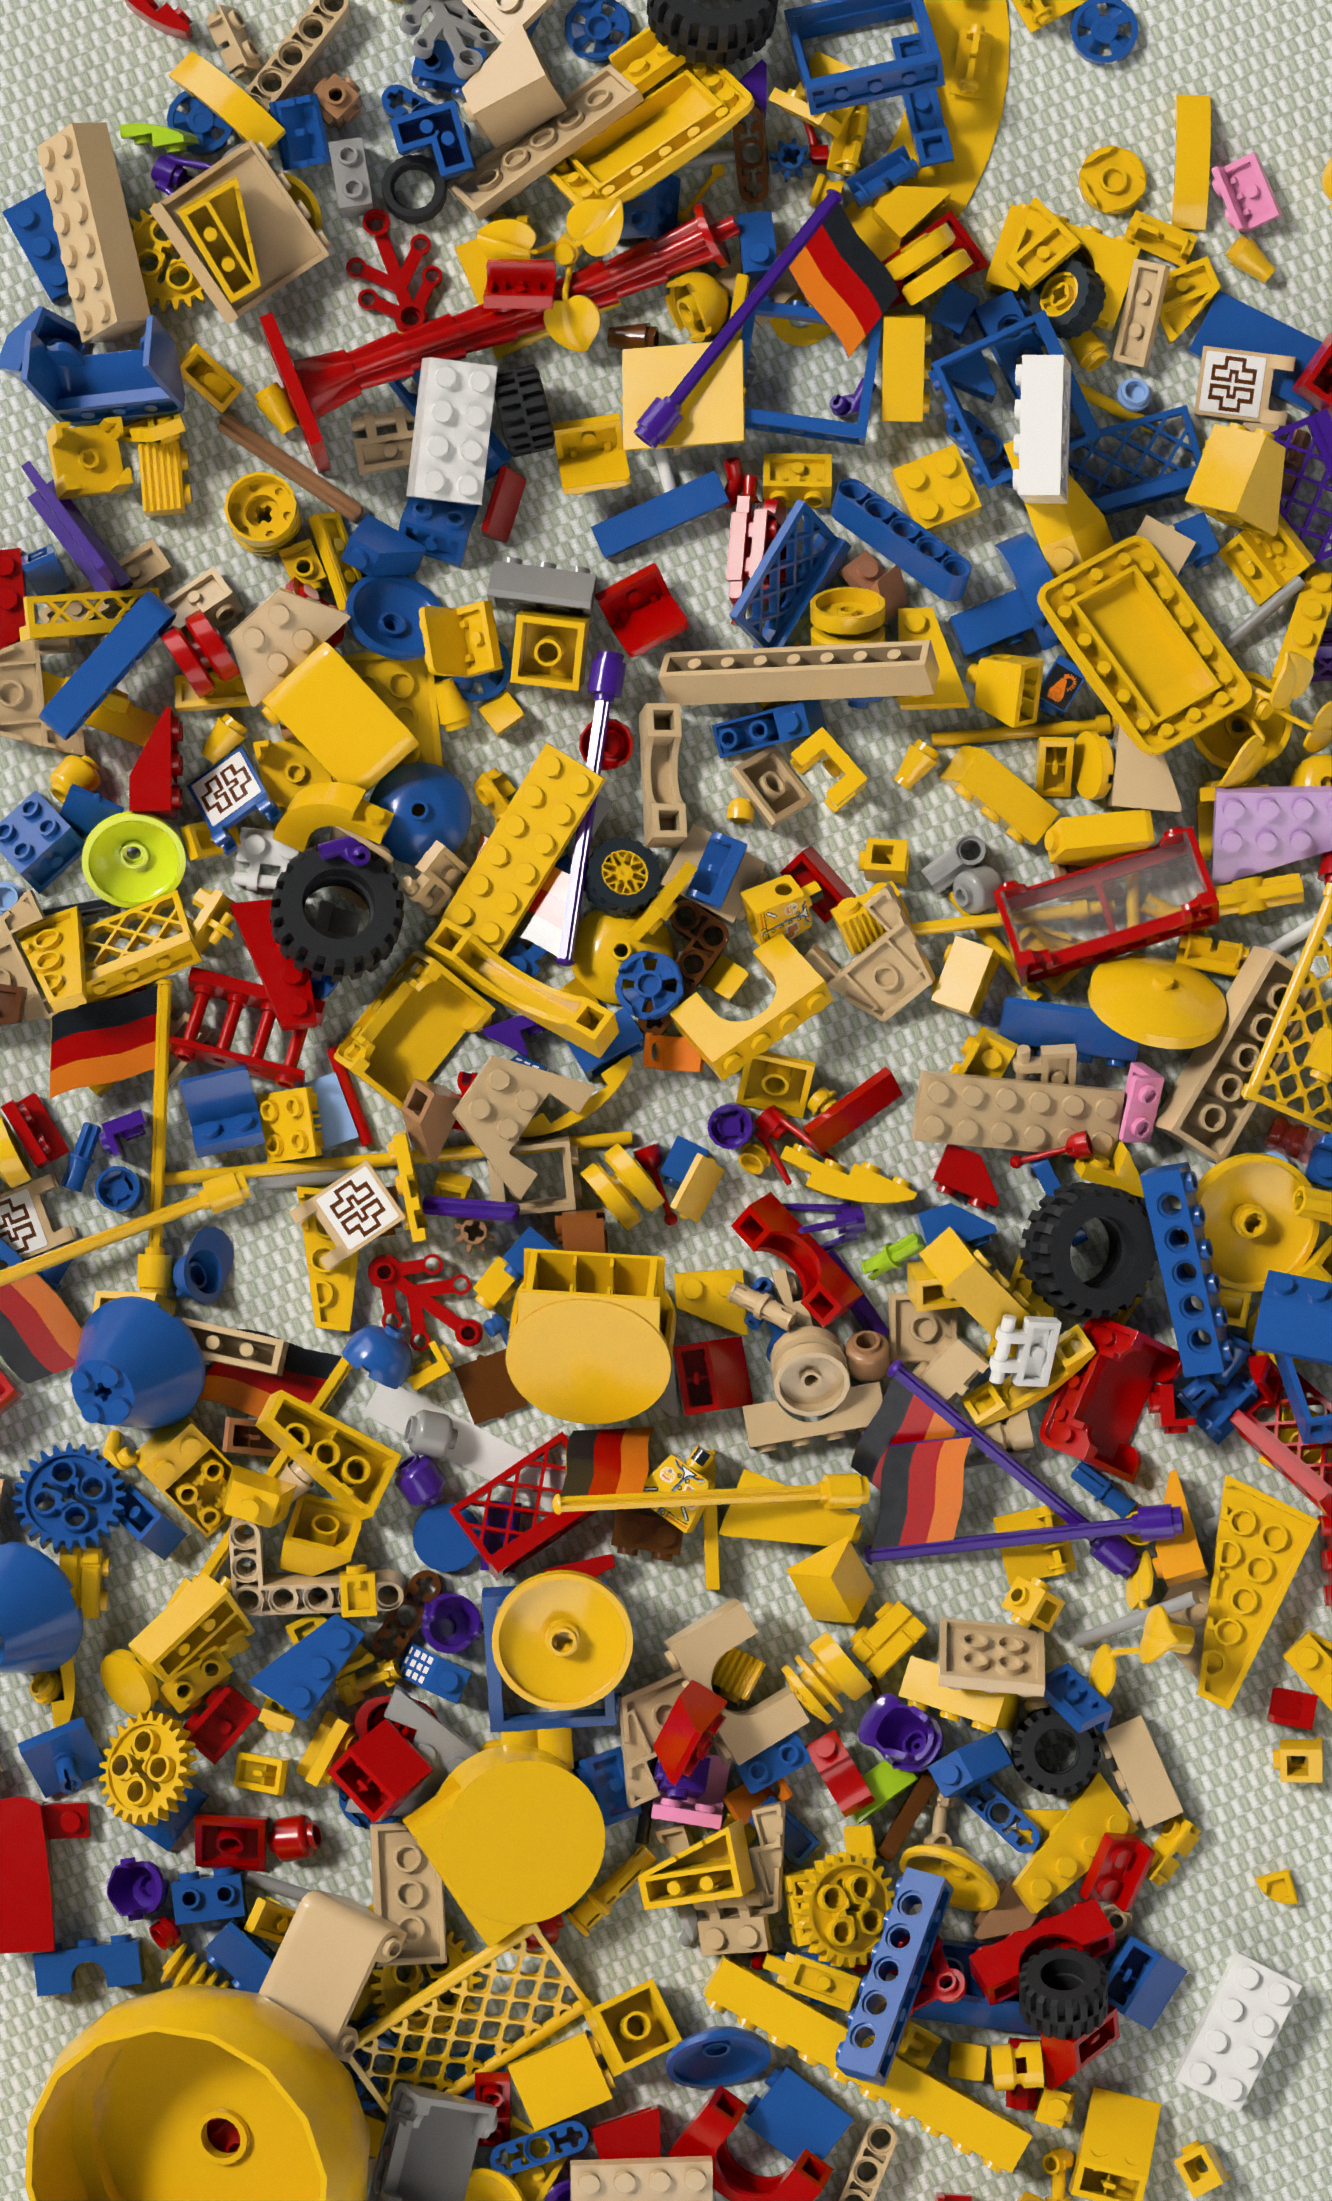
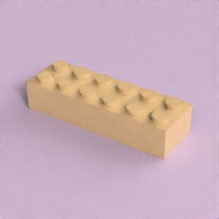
M107 122L71 123L37 146L38 161L42 167L45 179L46 195L50 201L53 226L58 236L61 261L65 267L68 292L72 298L76 315V327L79 330L82 343L117 342L145 325L147 316H151Z
M1258 946L1252 948L1224 997L1227 1013L1220 1033L1212 1041L1195 1048L1157 1114L1154 1124L1155 1128L1204 1159L1219 1163L1227 1158L1258 1103L1252 1100H1245L1240 1096L1244 1083L1248 1084L1296 968L1295 964L1274 950ZM1323 983L1319 985L1320 993L1325 986ZM1312 987L1309 989L1302 988L1296 1003L1304 1011L1313 1007L1316 1002ZM1299 1020L1288 1021L1283 1035L1288 1038L1289 1043L1293 1042L1301 1028ZM1286 1052L1275 1053L1270 1065L1275 1072ZM1262 1085L1259 1095H1263L1267 1086Z

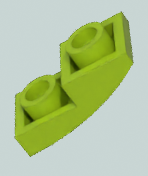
M145 123L119 125L121 139L134 140V145L136 146L153 144V147L166 149L167 154L187 152V146L199 144L197 136L176 128Z
M886 1760L882 1761L862 1776L875 1801L851 1814L852 1818L858 1825L884 1809L890 1800L915 1785L918 1778L914 1773L898 1768L893 1769V1766Z

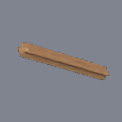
M226 414L218 424L220 432L335 511H339L341 515L352 522H356L362 516L364 507L236 418Z

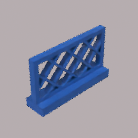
M1184 405L1101 428L1099 430L1102 436L1095 439L1092 446L1088 443L1081 446L1089 451L1081 466L1069 461V474L1072 476L1070 468L1077 471L1073 478L1075 481L1082 474L1098 483L1093 494L1087 496L1106 516L1186 494L1202 455L1188 407ZM1178 416L1182 417L1185 430L1180 439L1161 430L1167 419ZM1161 421L1158 427L1151 424ZM1143 426L1155 433L1147 448L1129 439L1134 428ZM1128 430L1125 437L1119 434L1120 432ZM1186 434L1188 437L1189 444L1183 442ZM1110 435L1122 442L1114 457L1096 448L1102 437ZM1158 435L1176 444L1168 460L1150 451ZM1125 444L1143 453L1135 469L1117 460ZM1179 447L1193 454L1195 466L1183 469L1171 462ZM1092 453L1110 462L1102 478L1084 469ZM1146 456L1164 465L1159 476L1150 478L1138 471ZM1113 465L1131 474L1126 485L1116 487L1105 481ZM1167 468L1174 470V472L1164 474ZM1134 477L1141 479V481L1132 483ZM1101 486H1104L1109 489L1099 492Z
M798 499L729 614L730 618L754 642L753 648L794 646L810 619V600L816 594L827 590L852 547L845 539L836 537L807 503ZM803 515L804 530L797 532V523ZM815 534H818L817 538L815 539V541H814V543H813L814 535H815ZM803 539V553L797 555V541ZM784 545H787V558L780 561V552ZM798 563H801V565L799 566V568H798V570H797V572H796V566H797V564H798ZM786 568V582L780 584V570ZM767 574H770L769 588L763 590V581ZM784 592L781 599L779 600V593ZM769 597V611L763 613V599ZM750 603H753L752 617L746 619L743 615ZM767 621L762 629V622Z

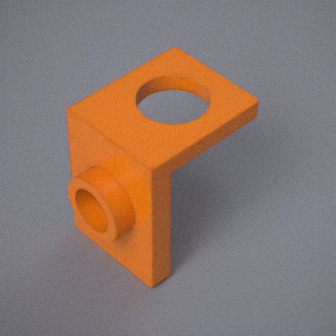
M645 1033L643 1067L665 1071L703 1072L704 1060L684 1037L655 1036L653 1033ZM655 1042L657 1046V1054L655 1059L653 1060L652 1046Z
M784 1778L776 1781L780 1789L779 1795L775 1794L769 1786L755 1794H751L744 1783L722 1797L735 1821L742 1818L743 1826L749 1823L748 1820L752 1815L751 1810L759 1807L769 1795L774 1796L781 1802L793 1797V1793Z

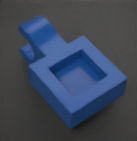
M520 942L501 956V958L533 978L542 971L536 962L550 952L536 944L526 950Z

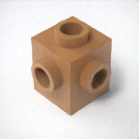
M334 73L329 79L324 77L313 89V94L317 93L323 122L326 125L332 123L338 130H341L346 123L351 124L358 117L363 106L359 94L361 89L349 77L345 76L342 79ZM338 93L342 96L338 101L332 100Z

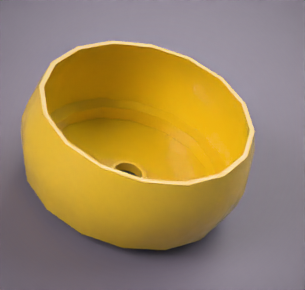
M186 1984L126 1999L111 2007L66 2044L59 2054L30 2115L27 2129L25 2188L30 2201H366L371 2133L352 2075L312 2025L259 1993L205 1984ZM210 2119H226L238 2129L240 2146L236 2152H221L210 2143L207 2136V2125Z

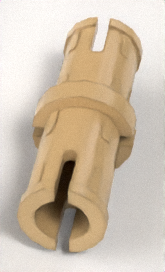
M739 1281L732 1286L728 1294L729 1302L753 1313L754 1318L770 1321L787 1332L794 1327L798 1319V1311L773 1300V1296L767 1292L762 1294Z

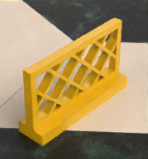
M178 890L83 928L84 956L89 949L99 951L92 963L85 961L88 1003L106 1001L202 961ZM175 904V909L169 918L158 916L162 909ZM137 919L143 920L137 931L126 929L130 922ZM153 923L163 926L156 937L146 934ZM172 928L183 931L166 939ZM105 932L111 933L105 944L94 942L98 935ZM121 936L131 938L124 950L114 947ZM140 942L150 944L148 947L135 951ZM108 955L118 957L116 960L103 964Z

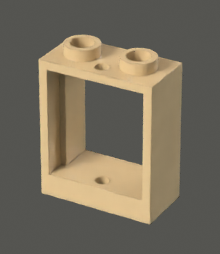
M570 1136L517 1140L509 1153L562 1148L566 1196L506 1201L505 1183L496 1174L487 1160L491 1201L517 1203L520 1206V1215L576 1210V1200L582 1199L581 1180L574 1179L572 1167L579 1165L577 1145H570Z

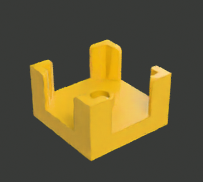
M121 416L104 418L99 425L69 428L71 422L53 424L47 431L46 438L58 500L124 493L133 484L131 468L126 467L123 471L118 443V439L124 434Z
M823 727L817 730L790 755L792 759L789 763L798 774H803L822 758V765L833 778L838 777L840 779L826 792L825 804L833 814H836L866 787L868 778Z
M297 738L272 743L270 739L253 742L262 782L282 813L285 812L293 797L302 789L317 783L333 782L331 774Z

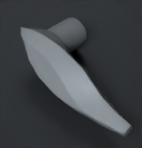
M1006 1450L1032 1472L1026 1460L1030 1457V1452L1025 1450ZM985 1456L965 1464L966 1469L1001 1468L991 1458Z
M693 1903L677 1905L679 1918L683 1926L679 1943L685 1947L690 1946L699 1933L697 1925L699 1916L698 1911L694 1909Z

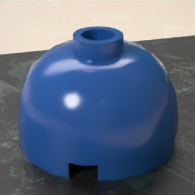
M389 1323L385 1328L379 1325H369L357 1330L341 1353L344 1359L354 1368L359 1370L360 1366L369 1372V1378L393 1389H398L404 1383L411 1369L413 1358L410 1346L403 1340L405 1333Z

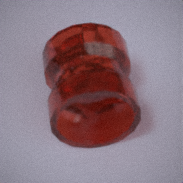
M1277 1114L1268 1131L1264 1146L1271 1149L1283 1148L1287 1156L1297 1159L1310 1127L1303 1124L1293 1126L1286 1117Z

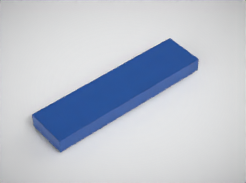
M714 470L591 526V529L603 557L608 559L727 505L730 501L717 471Z

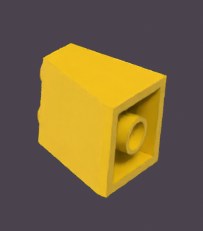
M1231 422L1229 427L1214 424L1184 501L1224 525L1275 537L1278 528L1286 448L1274 441L1275 435L1266 430L1256 428L1253 433L1249 432L1248 428Z

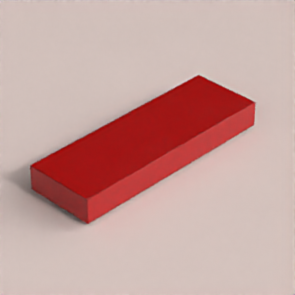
M884 1067L806 1124L803 1129L806 1135L814 1140L812 1146L821 1155L903 1094L892 1072L887 1067Z

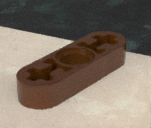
M754 103L750 114L756 115L757 121L751 123V133L758 131L759 138L747 137L741 140L740 133H747L746 122L739 121L732 128L739 194L743 200L752 204L766 199L771 191L765 116L762 108ZM748 143H754L760 148L761 156L755 163L747 162L743 158L742 149ZM762 166L763 172L758 171L755 174L757 184H763L764 188L758 192V197H755L752 191H747L746 185L752 182L751 172L744 174V168L755 169Z
M423 1570L412 1577L404 1590L402 1604L395 1610H391L373 1638L372 1649L378 1658L382 1660L387 1659V1661L396 1659L409 1643L422 1622L421 1618L424 1609L417 1602L406 1599V1596L411 1592L415 1597L420 1590V1586L417 1584L418 1579L425 1580L430 1576L434 1579L432 1586L436 1589L433 1594L426 1592L420 1601L431 1602L442 1590L441 1579L435 1572ZM403 1605H410L417 1611V1619L412 1625L406 1626L398 1621L397 1612ZM392 1621L396 1628L407 1631L408 1635L404 1639L399 1634L394 1641V1645L398 1647L397 1651H388L384 1654L381 1652L382 1644L379 1643L381 1637L385 1639L390 1637L394 1630L387 1628V1626Z
M929 1769L922 1771L918 1777L916 1784L911 1789L876 1849V1855L888 1863H891L937 1786Z

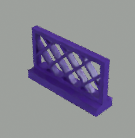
M1328 409L1318 411L1271 432L1275 435L1274 441L1286 448L1285 454L1287 449L1290 448L1305 455L1298 473L1287 468L1283 470L1284 473L1296 477L1289 496L1281 493V498L1287 500L1284 507L1280 499L1279 513L1292 530L1300 532L1299 539L1303 541L1305 534L1322 541L1318 554L1313 556L1316 560L1313 564L1332 557V548L1325 551L1327 543L1332 545V540L1329 539L1332 533V519L1325 536L1307 530L1314 511L1332 518V513L1316 507L1323 489L1332 492V487L1326 485L1328 477L1332 484V419ZM1305 425L1308 426L1312 436L1308 450L1290 444L1295 430ZM1288 433L1285 441L1277 438ZM1315 446L1319 455L1312 453ZM1310 457L1321 461L1325 467L1321 482L1303 475ZM1301 480L1318 486L1311 505L1294 498ZM1292 502L1309 509L1303 527L1294 525L1289 521L1287 514Z
M30 461L22 465L23 471L37 490L27 497L95 591L127 590L134 585L71 499L58 500L54 479L46 484ZM105 599L104 603L108 604L112 599Z

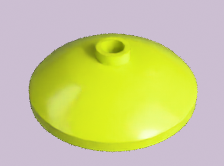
M144 812L118 813L101 821L88 835L82 850V870L90 888L106 902L122 908L131 909L175 891L183 878L186 867L184 845L175 829L163 819ZM130 847H137L140 851L132 854L128 852V849Z

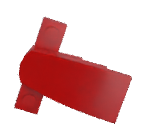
M24 1796L0 1800V1954L55 1951V1901L52 1880L54 1872L49 1840L89 1838L91 1836L89 1801L45 1803L43 1800Z

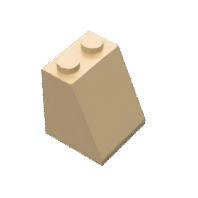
M522 24L514 28L461 88L467 102L462 104L466 115L471 123L474 122L483 140L489 138L495 148L508 143L568 110L544 58Z
M1116 723L1112 747L1114 771L1113 775H1110L1109 783H1112V786L1108 792L1107 806L1174 813L1181 812L1182 805L1164 753L1157 756H1148L1142 753L1121 726Z

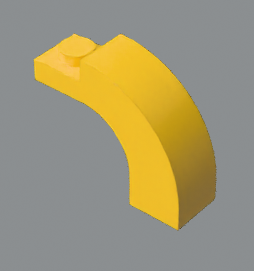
M340 782L317 783L302 789L293 797L278 822L272 839L303 852L311 841L316 829L326 826H337L380 845L392 823L395 813L364 800L366 790Z

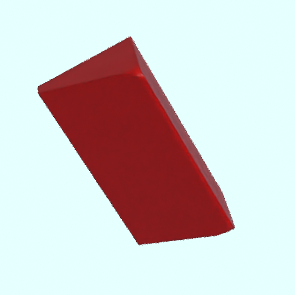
M503 465L499 469L481 531L483 537L507 543L524 492L526 479Z
M812 846L798 854L780 872L782 876L791 875L800 888L813 881L818 883L823 892L824 900L810 907L825 924L833 918L830 912L831 909L837 907L846 898L856 897L852 890Z

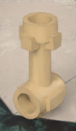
M934 1790L927 1805L934 1806L932 1832L924 1838L923 1844H945L952 1846L953 1840L946 1834L948 1808L955 1807V1798H944L940 1790Z

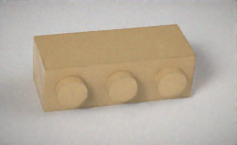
M182 1318L195 1336L204 1360L282 1377L289 1342Z
M1138 1713L1108 1726V1729L1102 1732L1103 1738L1099 1739L1100 1747L1105 1758L1109 1759L1112 1757L1117 1770L1112 1772L1120 1792L1126 1790L1130 1797L1131 1803L1126 1806L1134 1824L1140 1822L1142 1827L1146 1829L1183 1813L1182 1806L1142 1715Z

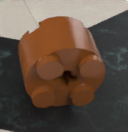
M605 1210L562 1212L561 1216H555L556 1237H558V1243L563 1244V1249L559 1250L609 1253L607 1231L604 1230V1221H606Z

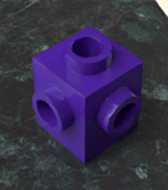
M705 1757L703 1761L700 1760L690 1777L683 1775L676 1786L669 1782L658 1759L654 1773V1779L659 1780L658 1791L667 1793L666 1797L673 1800L686 1801L688 1797L699 1799L706 1792L711 1758Z

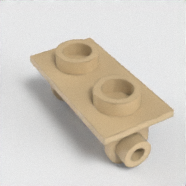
M217 5L219 11H215L207 16L209 20L207 26L217 46L220 47L227 42L230 45L220 52L229 73L234 74L235 78H240L248 73L247 67L258 70L262 69L258 60L260 56L259 50L255 43L248 38L244 30L245 21L241 13L233 7Z

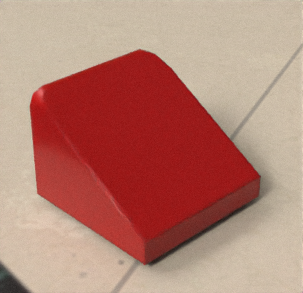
M1269 1355L1248 1356L1247 1362L1254 1383L1269 1404H1274L1282 1382L1279 1369Z

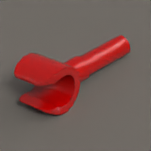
M803 121L808 137L809 160L812 161L811 164L827 165L829 157L828 144L817 145L813 126Z

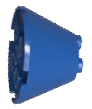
M135 1296L120 1297L108 1301L91 1314L81 1332L75 1368L70 1378L74 1399L81 1410L82 1417L87 1422H97L111 1426L158 1429L178 1423L193 1411L199 1395L204 1389L205 1364L195 1336L179 1316L174 1318L168 1312L159 1307L160 1303Z
M11 1541L6 1544H0V1673H41L53 1671L68 1662L79 1648L83 1635L81 1607L76 1608L70 1592L73 1586L65 1573L52 1559L29 1545Z

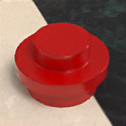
M158 1916L154 1919V1924L149 1927V1932L154 1942L163 1950H167L169 1947H177L180 1944L179 1936L181 1931L178 1925H175V1921L171 1918L166 1919L163 1916Z

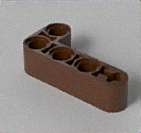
M689 900L677 902L678 907L670 916L672 928L690 941L675 962L679 966L684 978V995L678 1005L694 994L727 947L729 941L727 927L717 918ZM679 910H691L695 915L694 922L688 926L680 925L675 919ZM709 929H717L723 934V940L719 945H708L704 941V933ZM687 958H700L704 965L703 969L697 974L688 973L683 966ZM675 978L663 981L664 990L669 985H677ZM652 1000L647 1001L642 1012L651 1013L654 1010ZM667 1015L660 1018V1023L662 1024L660 1028L654 1026L650 1030L647 1028L648 1021L638 1018L639 1029L644 1035L646 1032L653 1033L655 1036L664 1035L673 1023L671 1016Z

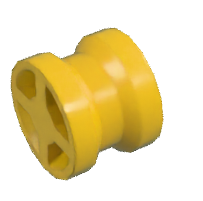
M819 173L808 206L814 208L819 206L828 195L826 193L828 189H834L842 195L845 181L837 180L834 182L829 180L825 174Z

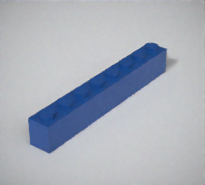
M1204 512L1173 524L1175 531L1196 542L1176 578L1183 575L1182 569L1194 565L1197 570L1214 562L1213 557L1218 554L1220 548ZM1017 589L950 617L948 622L964 660L973 657L974 661H978L983 657L993 654L992 648L1004 644L1006 648L1015 646L1025 640L1023 635L1034 631Z

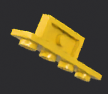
M41 670L45 706L70 677L66 676L63 679ZM114 688L84 724L145 747L160 716L133 706L131 701L127 700V693Z

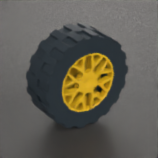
M1074 259L1065 260L1033 288L1032 294L1029 297V312L1034 315L1045 310L1057 338H1064L1065 340H1070L1072 337L1077 338L1085 331L1087 332L1091 329L1092 324L1098 320V316L1104 307V299H1106V292H1104L1105 284L1100 279L1101 276L1081 262H1077Z
M616 837L612 838L611 841L602 842L592 852L587 862L583 891L586 892L588 901L592 902L597 910L603 911L611 917L613 915L618 916V918H625L629 915L632 917L637 915L640 910L643 911L647 908L655 897L661 885L660 878L662 873L659 870L658 859L653 856V852L649 848H645L642 845L643 843L633 841L631 838L624 837V839H618Z

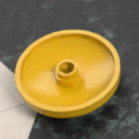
M1131 953L1109 958L1099 964L1094 970L1088 988L1090 1006L1102 1022L1126 1038L1157 1048L1189 1049L1202 1046L1212 1041L1220 1033L1227 1013L1223 994L1208 977L1194 968L1176 964L1174 959L1159 955Z
M1264 1153L1235 1155L1213 1166L1198 1182L1197 1201L1198 1205L1203 1206L1206 1218L1205 1225H1203L1206 1239H1210L1213 1248V1258L1210 1259L1213 1272L1218 1274L1220 1284L1230 1289L1245 1292L1264 1290L1268 1270L1295 1275L1309 1259L1316 1245L1320 1220L1294 1215L1291 1204L1293 1194L1297 1191L1299 1185L1311 1188L1312 1186L1297 1168L1278 1157ZM1184 1231L1186 1243H1189V1236Z
M554 1570L532 1576L520 1583L508 1594L496 1614L492 1631V1651L497 1669L503 1680L517 1695L537 1706L554 1710H571L593 1704L605 1697L617 1686L630 1664L633 1650V1630L627 1609L618 1595L609 1586L588 1574L571 1570Z

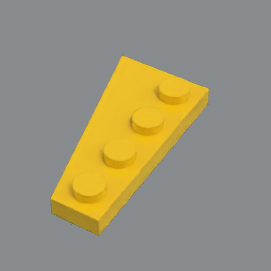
M1100 1772L1093 1773L1090 1777L1091 1781L1080 1795H1076L1068 1806L1070 1809L1059 1823L1055 1824L1049 1832L1046 1842L1040 1850H1036L1011 1885L1031 1914H1037L1089 1870L1105 1832L1133 1834L1139 1829Z

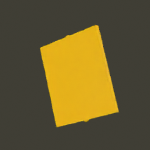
M731 340L680 405L682 409L679 413L683 417L682 421L664 444L659 443L655 449L745 442L746 388L744 387L743 340ZM712 342L622 349L623 397L621 402L623 404L624 451L653 449L633 433L637 428L636 422L656 397L663 400L665 396L669 397Z

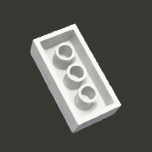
M1022 355V364H1016L1015 382L1016 386H1020L1021 399H1015L1014 416L1015 420H1019L1020 434L1014 435L1013 442L1014 455H1018L1019 469L1013 470V490H1017V494L1025 503L1068 504L1071 364L1064 355Z
M433 357L422 358L407 497L482 505L498 366Z
M1235 1950L1172 2076L1184 2085L1239 2113L1302 1985Z

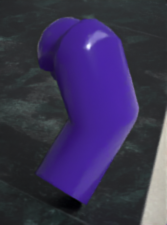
M864 378L861 379L854 394L844 396L838 394L831 398L829 405L834 415L845 418L859 414ZM875 383L873 384L872 394L877 386Z
M351 836L318 844V851L322 860L340 856L356 866H362L367 864L371 858L368 847Z

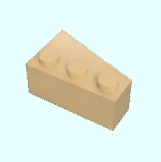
M955 1332L951 1337L945 1334L933 1348L936 1355L929 1363L924 1360L921 1361L912 1373L949 1404H952L959 1395L962 1396L969 1389L968 1385L979 1372L982 1374L989 1367V1362L981 1352L959 1333Z

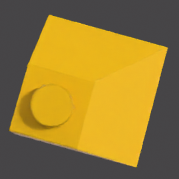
M304 1493L296 1501L285 1534L279 1569L313 1577L351 1562L364 1520L360 1521L339 1501Z

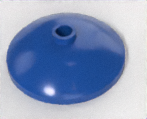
M404 575L366 576L351 589L345 603V611L351 615V618L347 621L349 628L365 647L386 658L409 661L425 657L423 635L419 626V609L424 606H442L429 589L416 580Z
M413 762L396 767L379 781L369 801L395 813L381 844L390 850V855L394 859L405 864L417 865L436 840L454 853L462 845L470 829L472 810L466 789L454 774L436 764ZM414 806H424L425 813L419 817L413 815L412 809Z
M714 2026L697 2031L680 2041L666 2058V2071L672 2081L685 2087L697 2089H714L719 2085L727 2087L747 2081L762 2072L770 2062L771 2051L768 2042L752 2031L731 2026Z

